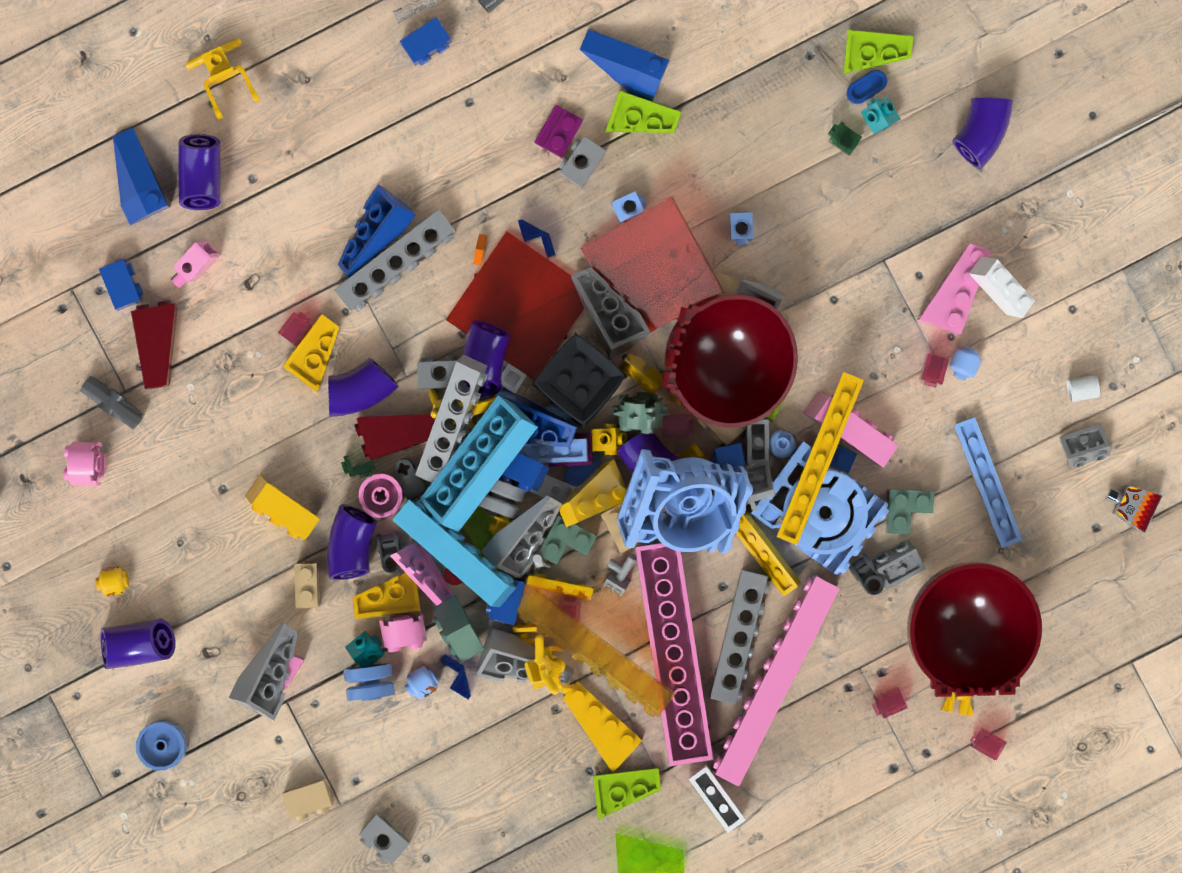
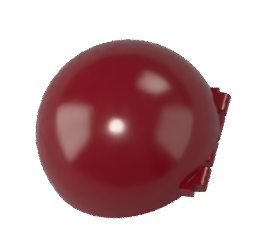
M717 294L705 298L694 305L689 304V308L681 307L678 321L675 323L667 340L664 360L665 371L661 386L668 387L667 391L673 393L688 412L708 424L724 428H737L756 423L779 407L793 385L798 364L797 344L793 331L787 320L775 307L759 298L746 294Z
M964 562L939 571L920 588L909 610L907 638L913 658L922 672L930 679V688L935 689V697H951L952 692H954L955 697L974 695L995 696L997 690L999 695H1015L1016 687H1020V678L1028 671L1038 653L1042 638V619L1034 595L1017 576L996 565L983 562Z

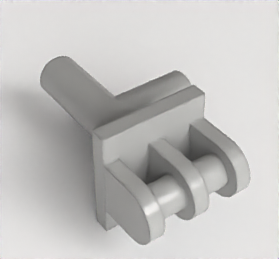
M629 554L623 565L611 559L607 567L612 570L602 587L610 588V592L618 593V597L621 598L631 581L626 576L637 560L636 556Z

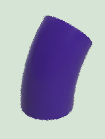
M971 98L967 119L960 132L952 141L961 156L975 168L981 170L999 148L1009 125L1013 105L1012 99Z
M190 134L179 139V204L183 208L209 210L220 205L221 141L218 138L206 134Z
M473 320L467 334L463 355L487 365L485 374L488 376L484 385L480 386L478 393L481 394L480 397L492 396L502 390V368L510 334L492 324ZM464 380L465 385L470 387L469 382Z
M368 358L363 364L349 372L328 376L329 417L345 416L368 409L392 394L399 385L371 358Z
M654 433L637 435L618 450L619 456L632 473L635 470L642 449L650 450L653 457L667 458L671 462L681 459L669 451Z
M345 504L339 506L330 531L327 553L330 580L353 579L370 572L369 550L377 522L367 513Z
M161 618L134 624L101 628L100 632L101 653L105 669L135 666L170 659L176 648L174 632L170 624Z

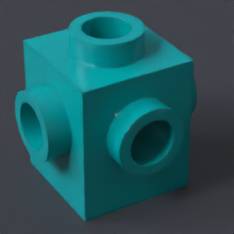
M878 97L866 103L868 107L861 111L865 122L869 125L873 134L888 128L900 120L893 103L888 97L881 100Z
M366 631L345 646L352 659L361 668L370 667L385 655L380 648L383 645L376 635L371 637Z

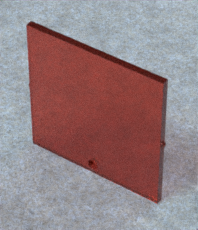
M672 196L633 219L625 220L624 224L581 248L590 267L609 284V287L618 295H621L627 304L641 314L650 333L675 319L678 320L681 307L689 308V304L694 305L705 298L724 292Z
M506 231L480 271L474 274L473 281L446 321L465 334H468L473 320L492 324L509 333L510 339L504 360L535 381L563 339L567 338V333L585 308L569 273Z

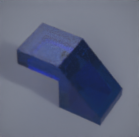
M522 219L518 220L524 244L542 239L547 259L556 257L550 235L547 232Z
M445 653L440 662L459 673L450 689L469 700L471 690L465 665Z

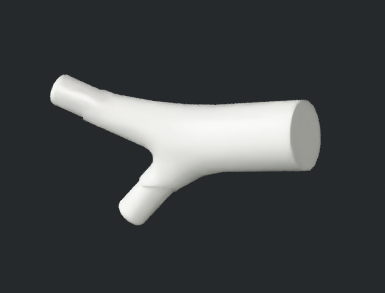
M537 554L533 557L535 568L532 575L538 573L541 567L551 568V564L544 562L540 555Z

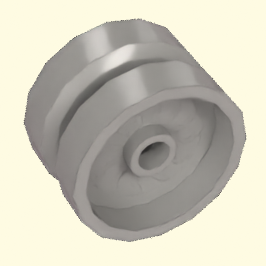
M499 478L491 488L489 495H486L478 506L516 519L520 509L518 506L508 503V501L512 499L522 502L527 491Z

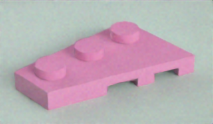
M417 541L391 555L394 561L436 606L454 595L429 552Z

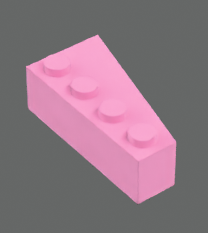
M973 244L967 245L917 321L960 335L979 285L969 272L981 256L989 257L991 251Z
M817 392L803 414L818 420L819 425H822L834 394L830 397ZM853 408L840 439L848 445L854 446L853 448L876 465L884 468L898 447L893 442L895 438L885 431L881 434L876 430L878 427L876 424L868 419L863 421L859 418L860 413Z

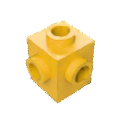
M604 424V429H592V450L605 451V455H618L619 448L628 440L625 431L617 428V424Z

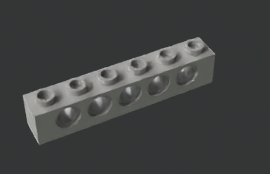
M438 209L334 290L351 312L354 310L358 312L367 305L366 301L373 296L375 299L385 291L383 288L387 284L394 285L402 278L400 274L406 270L410 272L419 265L418 261L421 258L432 256L437 251L436 247L438 245L449 243L454 238L453 234L456 231ZM429 230L437 232V238L432 242L425 239V234ZM413 243L420 246V251L416 255L408 253V247ZM392 258H402V265L399 268L391 267L390 262ZM377 270H382L385 273V278L380 282L373 279V274ZM364 283L367 285L368 290L364 295L356 293L358 284Z
M463 355L456 361L415 474L416 476L432 483L457 451L459 443L461 444L464 441L467 433L464 431L465 426L471 422L474 414L471 412L472 407L478 403L481 395L478 393L479 388L484 385L488 376L485 374L487 365L466 355ZM464 380L469 382L470 387L465 385ZM457 399L463 403V406L458 404ZM450 418L455 420L456 425L450 421ZM443 437L447 438L450 444L446 443ZM436 456L440 457L443 462H440Z
M745 570L740 572L709 696L710 699L736 705L737 700L741 701L744 688H740L742 679L746 680L749 667L746 666L747 658H752L754 645H751L753 636L757 637L760 624L756 622L758 615L762 616L765 603L762 602L763 594H768L770 581H767L768 576ZM748 589H755L757 591V598L754 601L746 599L745 593ZM744 610H749L752 613V619L746 623L740 620V613ZM740 631L745 632L747 636L746 641L742 644L736 643L734 639L735 634ZM739 653L741 655V662L738 665L730 664L729 657L731 654ZM732 674L736 677V683L733 686H726L724 684L726 675Z

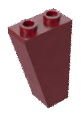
M170 300L157 302L158 306L150 308L149 304L136 306V310L131 311L144 388L146 390L166 387L170 384L178 311L177 304H171Z
M431 414L356 418L358 423L354 424L358 437H363L365 444L361 445L365 458L369 457L370 460H375L427 442L436 418H433Z

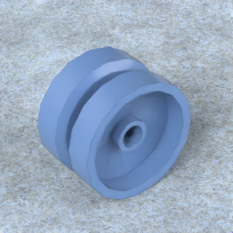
M391 663L343 670L346 682H359V685L350 686L346 689L347 701H368L395 695L393 682H380L379 680L389 678L393 674Z
M159 720L146 726L139 733L136 741V753L140 761L146 767L153 770H167L174 767L185 757L188 749V738L185 731L177 723L169 720ZM160 742H163L165 744V748L160 749L158 744H160Z

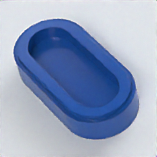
M880 70L869 72L848 87L846 92L848 100L853 104L864 103L886 87L887 77Z
M593 451L594 465L569 466L566 469L564 477L568 484L574 487L580 486L596 470L601 462V456L598 451Z

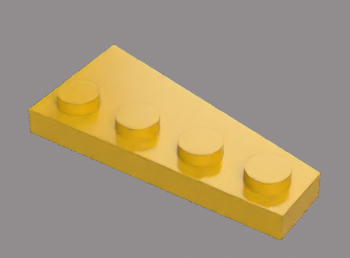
M577 681L574 684L576 690L569 691L570 693L565 694L563 699L612 773H614L642 742V739Z

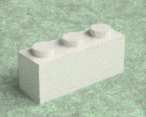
M981 256L969 272L972 278L1006 315L1023 318L1035 302L998 259Z
M706 764L688 777L727 833L745 821L742 813Z

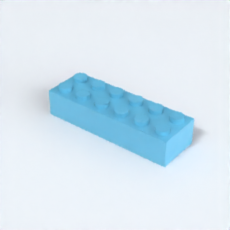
M498 395L420 498V501L442 525L459 532L538 427L516 404Z
M408 500L392 519L490 606L500 608L517 588L512 584L514 582L513 578L505 572L497 571V567L490 560L479 555L481 551L476 546L465 543L463 541L465 537L460 532L442 525L419 500Z

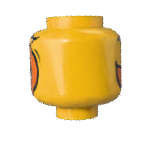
M120 566L103 568L99 572V577L95 578L97 590H102L106 597L124 594L126 588L129 587L127 571L123 570Z

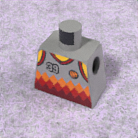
M1125 485L1122 492L1111 487L1105 499L1116 504L1112 512L1114 515L1138 532L1145 533L1163 495Z

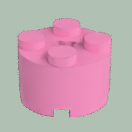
M72 442L70 446H65L64 455L67 459V468L64 469L65 481H70L72 486H100L102 482H99V478L104 477L105 454L100 452L99 447H103L101 442Z
M375 474L368 477L361 484L358 493L362 509L370 516L376 518H386L394 515L401 508L404 501V492L401 484L397 479L387 474ZM384 490V495L387 498L379 502L376 493Z
M414 613L390 616V621L385 622L384 618L379 620L383 647L387 648L388 652L400 651L401 647L410 646V649L421 648L424 642L427 641L423 613H419L418 617H415Z

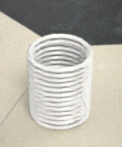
M1095 374L1067 380V389L1071 402L1100 397V386Z

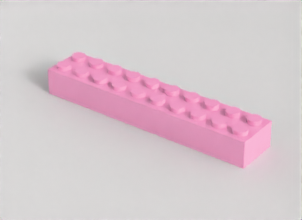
M663 543L635 547L669 766L713 760L681 551L670 549Z
M813 575L812 578L806 579L802 587L805 592L802 598L797 597L792 607L795 610L792 618L787 617L782 627L785 631L782 637L778 636L772 646L775 651L772 657L767 656L762 666L765 669L761 677L757 676L752 686L755 690L752 696L748 695L742 705L745 709L742 716L737 715L732 725L734 728L732 735H727L722 744L724 748L722 755L717 754L712 764L713 768H715V775L737 786H740L840 589Z

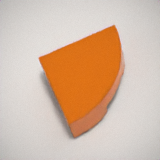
M479 234L473 261L475 265L481 266L483 262L487 235Z

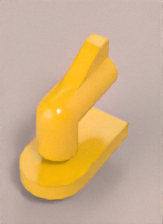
M536 620L526 624H516L512 626V631L520 632L517 634L518 638L535 647V638L528 639L527 632L541 631L540 620Z
M952 692L951 697H945L940 710L952 713L955 699L961 700L958 714L973 717L970 703L971 696L955 697L954 692Z

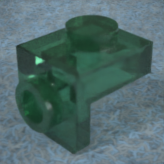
M841 121L839 125L834 124L828 132V135L831 136L828 142L850 156L862 136L845 126V123Z
M349 455L343 456L344 461L341 462L345 475L349 474L350 477L360 475L362 479L373 475L372 471L376 470L374 461L353 467Z

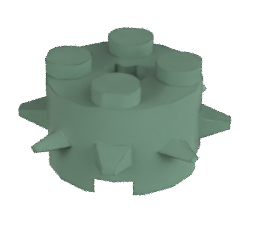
M637 392V396L628 397V393L623 394L619 397V405L612 406V408L616 409L613 415L619 416L620 430L632 431L635 429L641 430V433L644 434L654 433L655 428L662 426L663 416L670 415L666 411L669 409V406L663 405V397L658 399V394L649 392Z

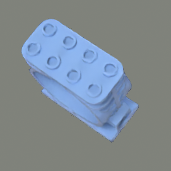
M804 441L799 443L794 453L788 458L773 479L775 495L781 486L788 489L784 495L781 510L769 502L773 499V497L758 500L756 502L757 510L753 511L751 509L749 512L771 529L781 526V524L775 523L779 517L783 521L800 479L798 478L790 485L787 478L797 464L802 468L805 467L812 450ZM828 468L822 484H829L833 477L838 479L831 488H820L798 545L795 546L837 576L839 573L844 574L850 566L848 561L851 556L856 557L863 548L862 541L865 538L869 539L876 530V527H874L875 523L878 520L882 521L890 510L887 509V502L873 494L865 486H862L841 471ZM854 492L855 497L852 499L854 517L850 528L841 537L831 541H822L817 549L812 548L819 537L835 536L846 527L850 519V506L847 499ZM823 506H827L831 510L830 516L826 519L821 518L819 515V510Z
M642 449L616 520L625 547L634 548L636 542L649 543L658 538L665 546L676 551L695 552L706 549L707 552H714L717 547L719 553L726 554L732 547L733 536L739 529V521L741 515L745 513L748 497L752 495L753 486L750 484L747 471H745L743 466L737 465L733 471L730 464H724L721 469L719 464L701 458H682L671 462L667 458L653 457L650 450ZM663 506H664L666 512L668 513L666 519H664L665 516H666V513L662 510Z

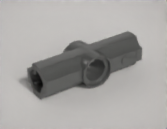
M90 376L80 389V392L96 402L99 408L112 417H117L132 429L136 428L145 415L127 402L125 397L112 388L109 389L95 377Z

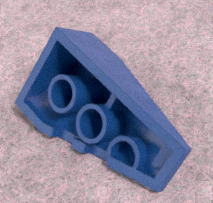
M589 29L580 47L581 52L603 69L629 94L653 102L669 64L668 59Z
M132 127L113 136L120 203L130 226L170 208L134 128Z
M379 184L367 199L363 207L366 210L361 222L357 220L355 228H357L355 236L348 241L339 260L338 266L348 277H351L401 235L415 217L413 211L403 201Z
M502 389L496 393L495 397L499 395L516 404L538 427L526 444L534 443L559 447L571 446L578 426L511 391Z

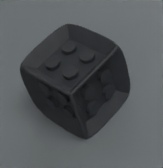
M575 332L574 336L547 363L532 385L537 387L548 400L555 403L571 416L575 422L582 425V428H585V425L616 392L623 379L627 378V374H624L608 357Z

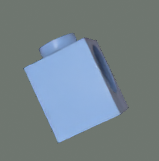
M636 191L611 202L620 224L644 214L643 208L647 207L642 195L637 196ZM632 201L636 205V210L631 213L626 212L623 207L624 204Z
M752 212L730 213V241H735V245L749 244V241L753 240ZM739 223L745 224L748 229L747 233L744 235L738 234L735 226Z

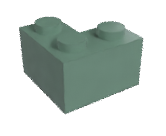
M887 489V509L890 511L886 515L885 533L910 534L911 513H933L934 491Z
M558 516L538 555L556 565L567 546L587 556L597 536L575 524L566 527L562 517Z
M456 595L433 607L436 614L433 617L438 629H443L439 633L445 644L450 643L447 646L453 657L457 655L462 663L485 651L479 636Z

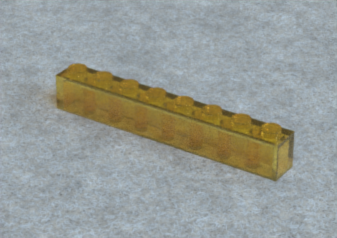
M536 588L531 589L516 610L520 613L519 617L524 622L535 624L538 627L536 630L545 637L551 636L556 640L554 642L555 645L564 651L566 648L573 653L572 657L581 664L585 662L591 666L589 670L598 677L603 675L609 680L607 683L612 688L623 690L628 700L635 704L639 702L643 705V710L648 715L659 717L675 697V692Z

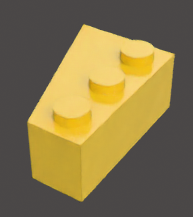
M614 459L601 464L578 489L562 502L559 512L566 527L623 503L627 488Z
M261 475L245 495L253 505L251 507L252 510L261 516L263 513L270 516L269 521L278 528L283 525L288 529L286 533L296 540L299 537L306 540L320 520L316 514L286 495L278 487L270 484Z

